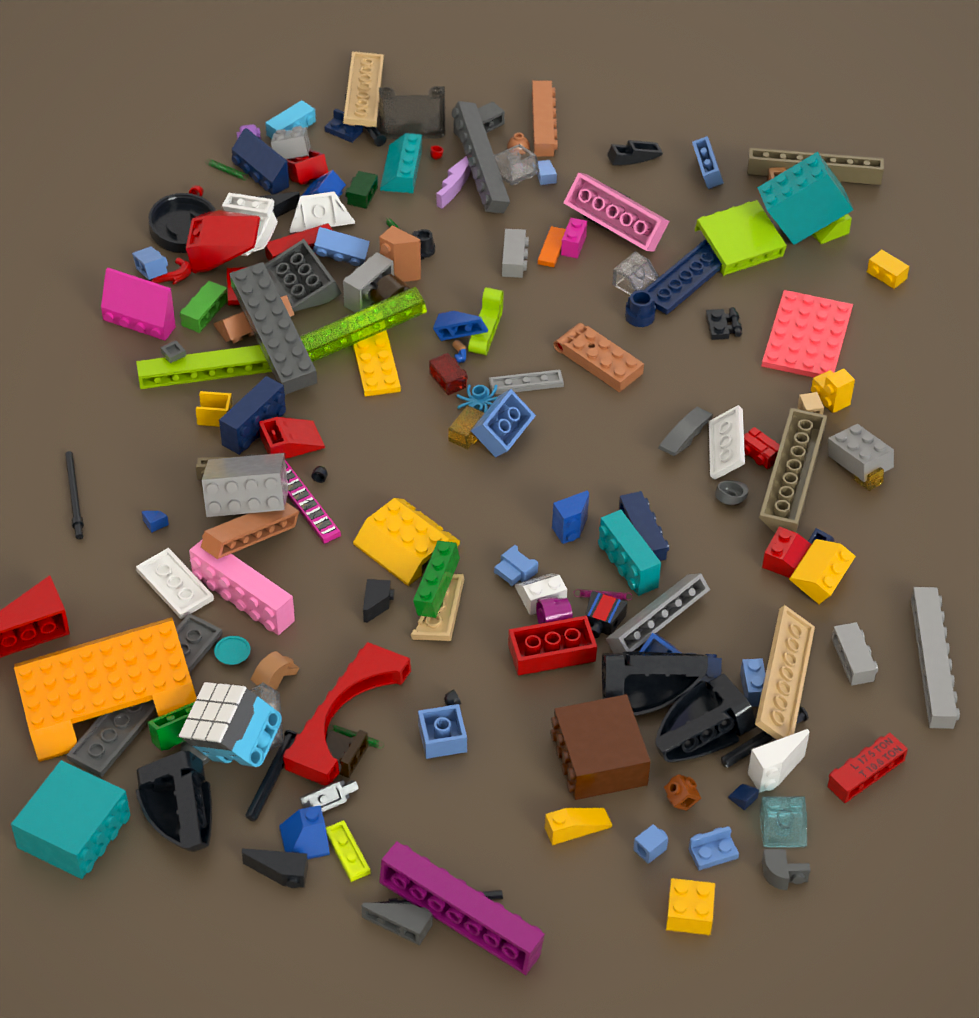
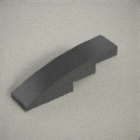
M696 407L669 432L658 449L676 456L691 445L692 439L701 433L703 426L712 419L713 414Z

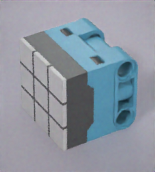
M204 682L179 737L212 761L230 763L232 760H235L244 766L259 767L263 763L281 725L282 717L279 711L275 710L245 686Z

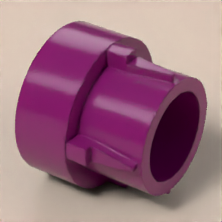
M550 597L538 599L536 602L538 624L573 618L572 608L567 598L558 599Z

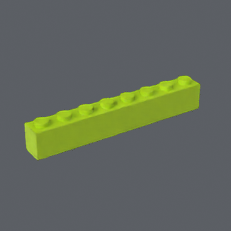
M260 345L187 354L185 357L172 363L165 357L136 361L140 389L272 372Z

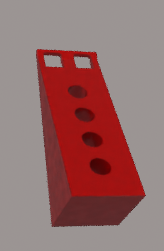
M50 575L0 610V658L70 634L65 608Z

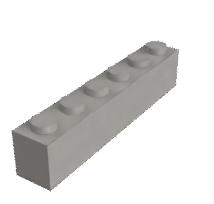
M687 574L608 636L606 641L613 653L633 652L648 640L652 633H657L706 594L710 588L702 574Z

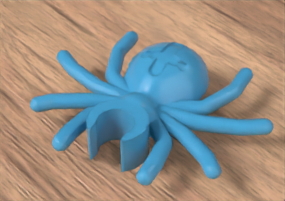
M469 384L467 387L469 398L459 394L456 395L458 398L468 402L459 405L457 408L461 409L468 405L467 415L470 409H472L473 415H475L476 410H479L482 415L488 410V405L491 406L493 404L491 401L497 399L493 395L496 393L498 385L494 386L491 394L486 386L476 385L472 389L471 395V385Z

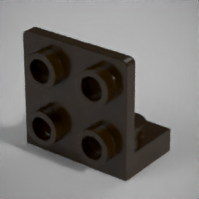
M359 730L356 737L353 736L352 738L335 731H330L327 735L326 743L333 758L338 759L339 775L350 778L368 748L367 732Z

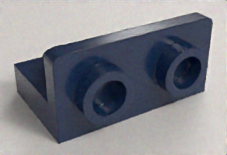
M339 109L333 110L334 118L325 125V132L351 143L363 132V126L361 125L350 126L343 124L344 111Z

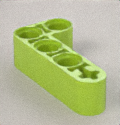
M485 287L479 317L482 318L488 328V332L471 335L468 352L487 355L503 312V290Z

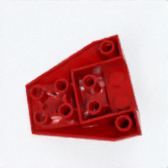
M217 210L192 218L186 251L193 273L210 271L255 248L260 217Z

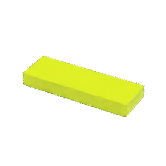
M343 820L326 827L327 837L350 881L352 882L371 874V870L345 821Z

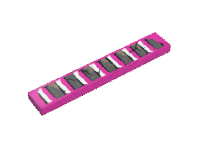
M285 460L288 481L287 496L324 544L340 537L341 531Z

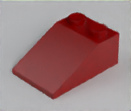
M309 150L308 156L286 159L288 161L289 178L299 184H306L309 180L317 179L328 173L325 154Z
M779 526L764 553L762 568L790 578L812 544L798 533Z

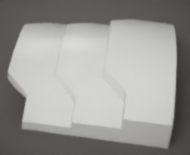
M228 193L222 205L224 211L260 217L255 248L241 255L248 256L252 252L264 249L272 237L278 222L273 213L274 200Z

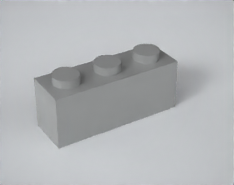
M505 229L502 277L523 278V271H527V260L524 259H528V249L525 247L529 246V237H526V230Z
M857 622L834 626L831 639L851 686L874 682L875 675L878 672V665L871 657V649L865 643L863 630L859 629Z

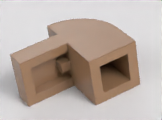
M275 651L267 655L259 663L250 680L263 691L277 690L284 676L296 675L299 667L293 663L294 661L291 658L282 656Z

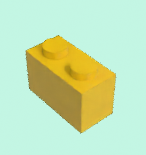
M880 250L871 257L867 267V273L893 289L907 279L909 271L907 264L884 250Z

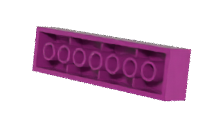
M396 841L381 859L379 883L412 904L428 909L434 918L511 967L527 975L539 959L545 934L537 926L528 924L519 915L509 912L500 903L493 902L481 891L469 887L466 882L453 877L444 868L437 867L428 858L413 852L407 845H402Z

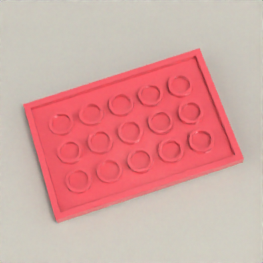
M784 290L762 360V367L813 378L829 370L835 373L853 304Z

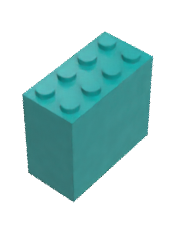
M818 152L757 187L767 211L793 245L854 210L844 187Z
M61 760L11 823L17 848L83 879L86 873L91 872L98 857L105 853L109 842L117 837L121 826L126 824L131 814L126 790Z

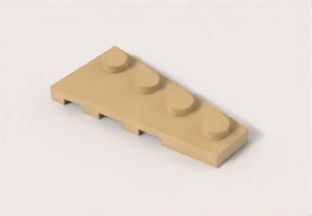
M463 574L453 575L437 617H420L416 630L414 629L411 633L412 640L451 641L464 584Z

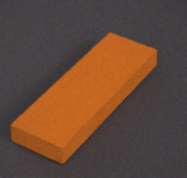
M551 226L538 258L539 265L555 267L561 252L562 238L566 229Z

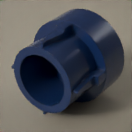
M637 290L628 297L625 319L635 327L651 325L655 320V300H653L652 294L648 291Z

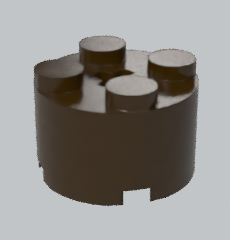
M388 274L377 282V289H373L370 294L371 301L385 314L392 317L399 308H405L409 305L411 289L396 275Z

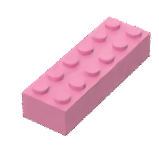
M578 173L564 201V204L645 251H655L669 223L667 219L583 173Z
M202 540L189 550L192 573L206 584L210 590L216 591L224 600L230 601L237 609L249 614L254 621L263 624L268 631H273L279 636L295 621L293 596L232 554L220 559L215 558L201 548Z

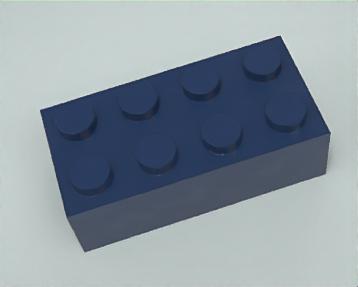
M266 376L219 419L222 446L240 455L249 448L254 440L260 437L259 421L282 416L286 411L284 385Z

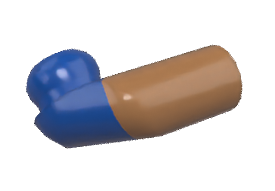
M456 340L452 345L458 351V354L454 355V358H456L454 360L456 363H463L467 359L466 346L459 340Z

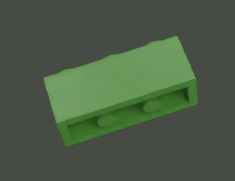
M211 281L202 286L196 296L192 297L187 306L180 311L181 326L200 333L228 301L227 287Z

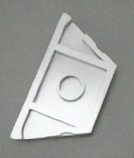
M335 192L300 196L289 232H301L329 223L331 227L355 224V220L350 216Z

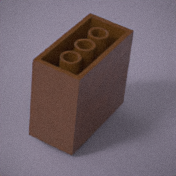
M627 694L554 708V717H551L553 727L550 730L551 739L553 742L556 741V754L558 759L561 758L563 762L561 763L562 773L564 776L567 775V788L569 793H573L575 800L648 786L651 761Z

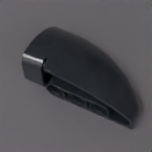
M625 651L622 654L603 653L602 697L605 699L627 694L634 716L664 708L678 700L703 678L708 669V656L704 654Z
M721 674L708 681L707 685L704 681H700L673 704L662 720L655 741L657 750L666 762L694 759L722 750L740 741L737 734L741 736L757 727L755 725L753 709L747 698L725 674Z
M180 751L138 768L137 780L139 789L136 790V795L142 812L152 827L164 838L187 851L196 852L208 847L212 827V799L210 783L208 781L204 782L203 761L192 752Z

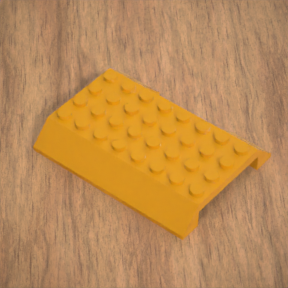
M172 617L14 665L29 732L39 762L69 753L78 742L72 725L74 723L150 700H154L158 717L193 703L197 699Z

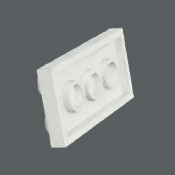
M739 405L709 421L710 476L714 480L745 464L743 409Z
M169 548L136 566L138 574L180 619L185 618L189 613L195 612L214 600L213 594Z

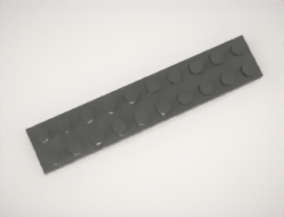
M190 613L176 628L189 673L223 634L222 629ZM154 700L101 715L69 751L67 759L102 778L146 726L148 721L156 714Z

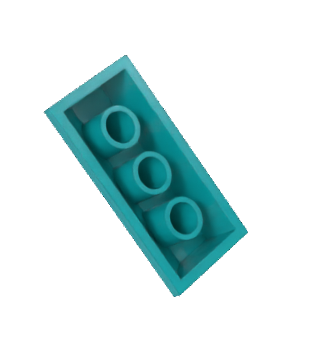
M405 133L389 145L380 191L414 193L422 153L421 134Z

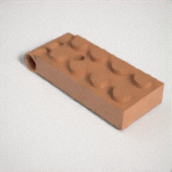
M582 323L575 325L553 344L557 352L564 354L619 393L643 374L644 363Z

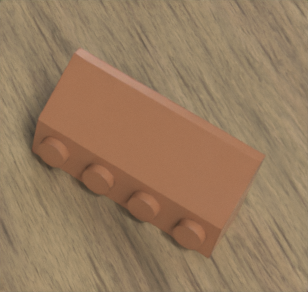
M287 295L281 296L289 316L295 315ZM244 312L213 323L226 342L232 340L235 343L243 340L242 336L246 334L249 337L254 335Z

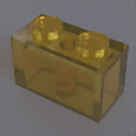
M467 405L448 428V441L468 450L478 439L471 432V429L484 415V412Z

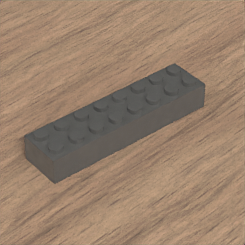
M261 262L229 273L231 287L276 381L284 385V394L318 383L317 371L264 263Z

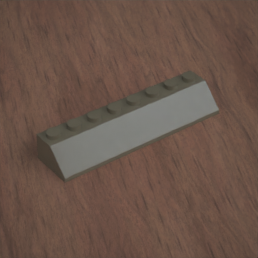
M794 408L790 409L759 516L774 533H776L779 526L797 533L825 432L827 415Z

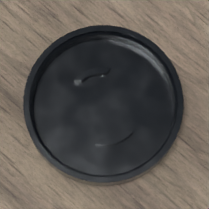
M176 193L165 196L158 200L149 212L150 235L159 246L166 250L187 253L186 245L192 218L207 212L216 211V209L208 200L195 194Z

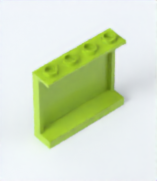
M758 200L746 202L743 205L734 206L724 211H718L709 216H702L697 219L695 231H702L722 263L720 271L723 276L782 257L787 246Z

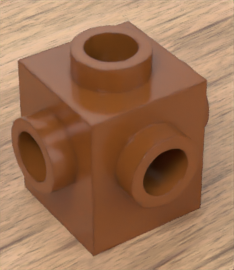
M678 774L671 778L670 782L664 786L668 794L667 799L676 808L687 811L701 799L696 789L697 784L691 777Z

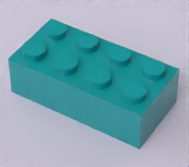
M618 510L601 517L598 539L599 547L605 550L610 562L616 565L619 574L627 580L630 589L640 596L659 588L661 562L623 511Z

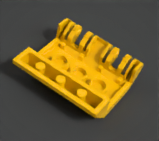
M393 498L366 519L353 541V545L409 586L422 576V565L431 558L437 541L453 542L458 547L460 540L449 532L443 531L441 526L421 511H416L415 507L406 500Z

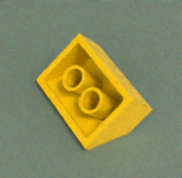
M815 539L789 580L816 603L820 604L832 595L856 556L840 543Z

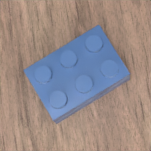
M510 389L497 397L471 429V432L496 458L511 448L536 415Z

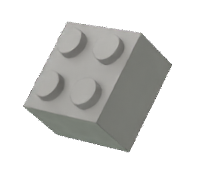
M302 126L293 127L289 131L285 129L277 130L271 140L272 149L285 160L308 156L311 147L307 128H302Z

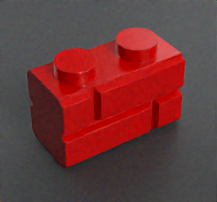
M754 427L744 434L745 455L750 456L758 465H762L766 469L772 467L776 461L780 444Z

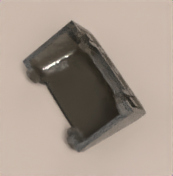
M445 86L430 88L428 95L395 96V90L390 87H379L381 134L385 135L387 139H398L405 133L421 134L422 139L444 137Z

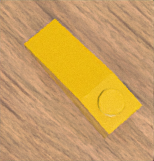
M564 808L545 814V830L552 845L612 827L605 808Z

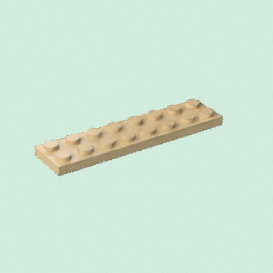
M352 52L343 124L376 127L383 54Z
M786 605L779 609L755 722L756 726L776 740L790 736L795 732L815 626Z

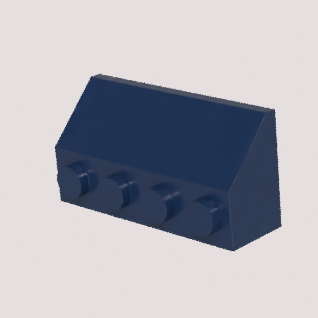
M245 128L232 148L231 159L234 165L241 168L245 174H248L256 183L258 182L272 195L289 187L288 161L249 129Z

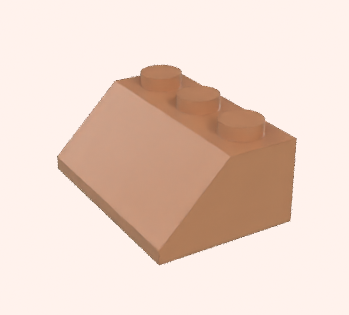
M391 226L379 237L380 254L393 261L394 275L403 282L420 280L421 239Z

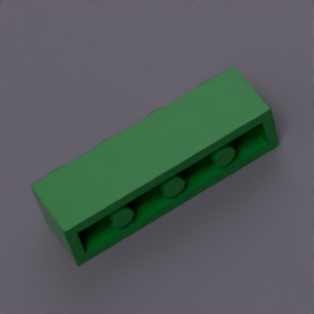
M437 541L413 599L418 616L437 617L460 560L456 543Z
M195 702L148 721L152 743L159 750H169L179 743L186 742L179 737V734Z

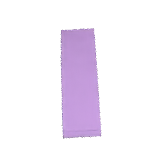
M467 156L448 170V178L442 181V189L436 193L437 206L442 209L457 195L468 179L471 168Z

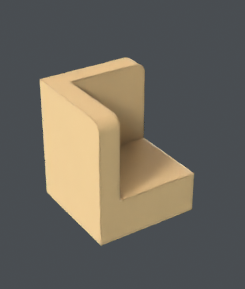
M817 392L799 395V410L823 415L824 406Z

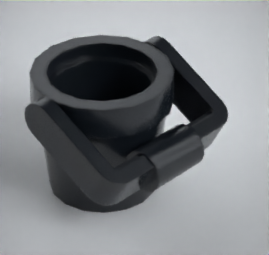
M427 229L414 231L412 236L421 239V260L434 255L435 244L432 232Z

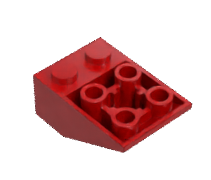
M274 417L259 421L260 438L268 454L284 453L285 459L325 448L312 420Z

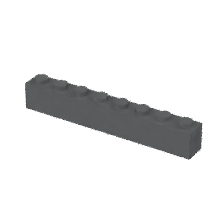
M458 101L452 110V117L456 123V129L459 132L460 141L463 144L464 152L472 170L485 212L504 213L510 200L476 103Z

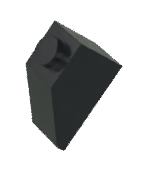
M367 579L363 606L364 622L368 623L389 609L390 600H394V589L391 588V580Z

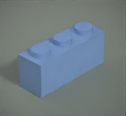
M708 136L693 141V147L707 188L710 189L723 184L724 182Z
M319 227L313 252L318 256H328L336 261H345L353 266H361L366 259L370 241Z

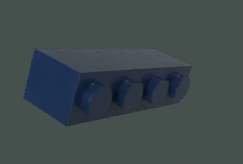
M642 491L621 495L619 498V510L623 511L660 561L666 560L669 544L663 538L661 526H658L656 523V516L650 510L648 499L644 498Z

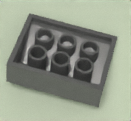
M304 239L264 264L279 295H287L293 312L328 303L342 294L335 280Z

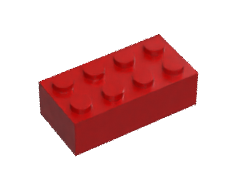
M587 615L508 629V646L518 676L596 662L597 644Z

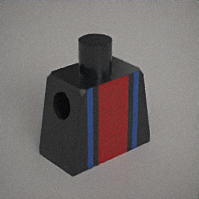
M592 590L586 615L594 638H599L601 633L611 635L626 616L628 602Z

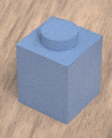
M653 824L635 838L633 850L649 864L667 850V834Z

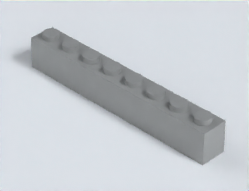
M914 587L911 605L929 728L954 729L956 720L960 718V711L955 705L957 703V692L953 691L955 679L954 675H951L950 672L952 670V660L948 659L950 647L949 643H946L945 640L947 638V628L943 627L945 615L944 611H941L942 596L938 594L937 587Z

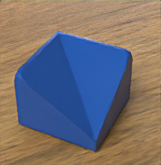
M142 511L143 521L151 533L169 525L168 517L163 512Z

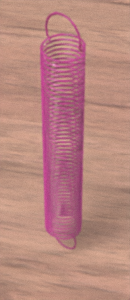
M580 590V597L590 598L592 590ZM596 591L620 600H627L626 592Z

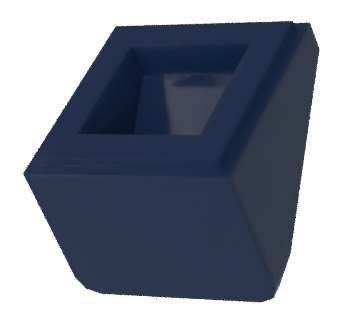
M815 528L808 540L812 544L815 539L833 542L834 538Z
M741 784L728 798L745 810L758 798L759 790L755 787Z

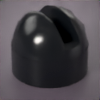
M317 466L313 470L311 477L314 481L323 483L328 476V472L325 467Z
M454 689L445 694L444 701L447 706L461 704Z

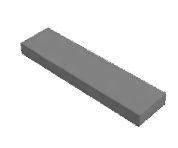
M561 370L489 377L491 393L494 390V386L498 385L494 395L503 394L510 389L514 392L564 387Z

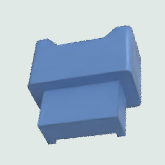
M514 545L501 555V562L494 567V573L498 574L512 587L519 580L521 582L527 581L538 573V562L535 559L525 557L518 551V546Z

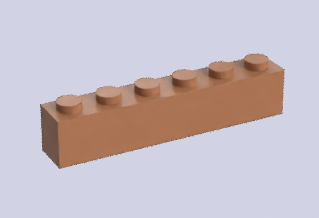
M532 81L534 156L554 157V150H557V140H554L557 139V129H554L557 125L556 108H553L556 106V98H552L555 97V87H552V81Z
M286 502L285 510L248 513L204 531L201 548L215 558L220 559L294 528L299 510Z

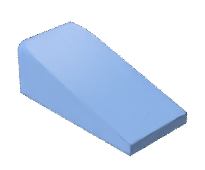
M550 160L533 162L540 185L557 183V174Z

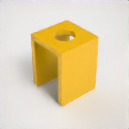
M200 391L201 407H196L195 409L197 424L220 427L219 419L233 407L232 393Z

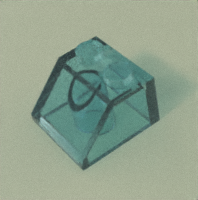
M762 797L760 820L763 847H806L807 810L805 797Z

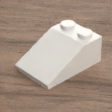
M808 729L752 749L748 775L759 790V793L776 788L805 757L810 734Z

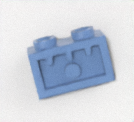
M730 826L725 828L719 827L711 832L696 834L690 838L689 852L698 870L739 858V852L731 838Z

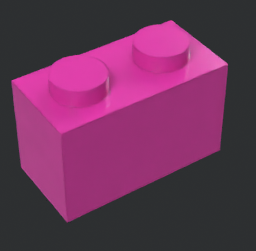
M570 218L562 238L561 255L578 259L586 239V220Z

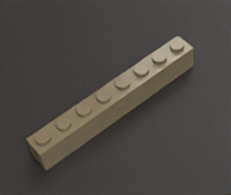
M750 148L747 174L768 176L769 168L785 167L788 170L814 153ZM819 153L839 182L881 185L884 159Z

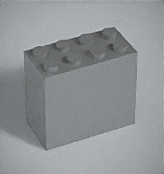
M284 453L208 460L202 477L206 517L285 510L288 481Z

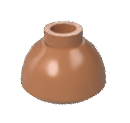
M515 133L508 141L507 149L512 154L523 155L530 150V143L522 133Z

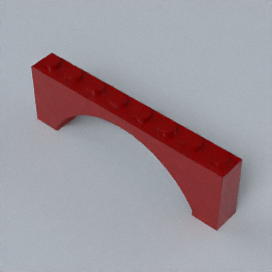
M367 642L363 649L361 648L358 651L355 660L349 663L344 675L338 678L336 686L332 691L328 692L322 705L317 707L314 716L306 722L303 731L297 734L292 746L284 752L285 770L323 786L333 783L340 772L338 759L333 758L326 743L327 730L332 718L346 702L365 691L391 684L402 685L411 672L410 658Z

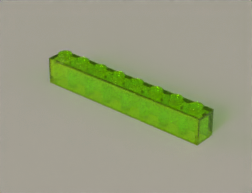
M413 287L302 335L300 338L311 361L314 362L426 313L425 301L418 289Z

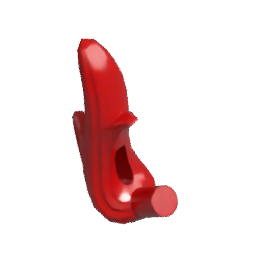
M177 257L175 263L181 266L179 269L155 277L151 282L159 284L173 281V285L191 274L192 265L188 261Z

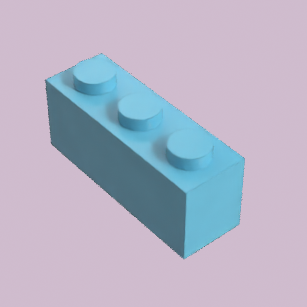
M301 100L265 122L266 135L272 139L277 130L285 129L289 131L297 126L307 128L316 122L315 109Z

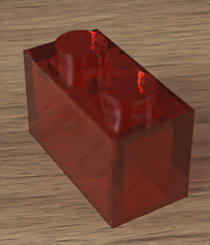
M449 353L429 360V374L447 395L467 388L468 376L466 371L460 368L456 359L452 358Z

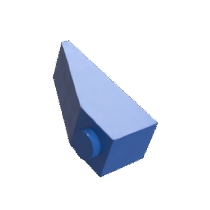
M458 311L439 313L433 327L441 341L488 332V328L481 317Z

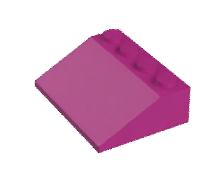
M111 268L106 269L101 303L103 320L166 341L176 327L171 288Z

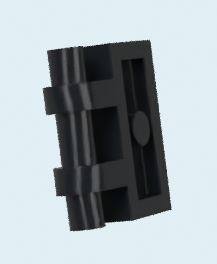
M731 307L729 314H725L724 309L706 310L711 340L729 339V334H735V337L742 335V325L738 321L740 317L736 308Z

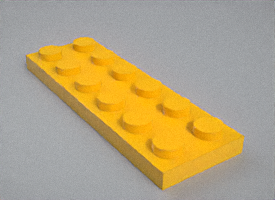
M382 311L347 316L348 328L364 396L401 392Z

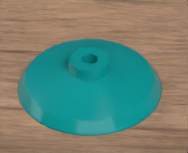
M227 636L221 639L214 648L216 658L228 665L243 662L248 658L251 651L249 642L240 636Z

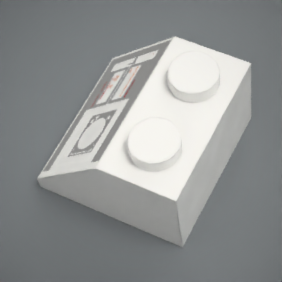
M550 573L515 584V588L529 615L536 614V602L538 599L550 597L558 599L567 598V588L558 574Z

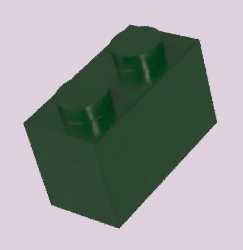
M358 171L357 175L352 178L350 187L346 189L345 197H347V204L367 209L378 189V175Z

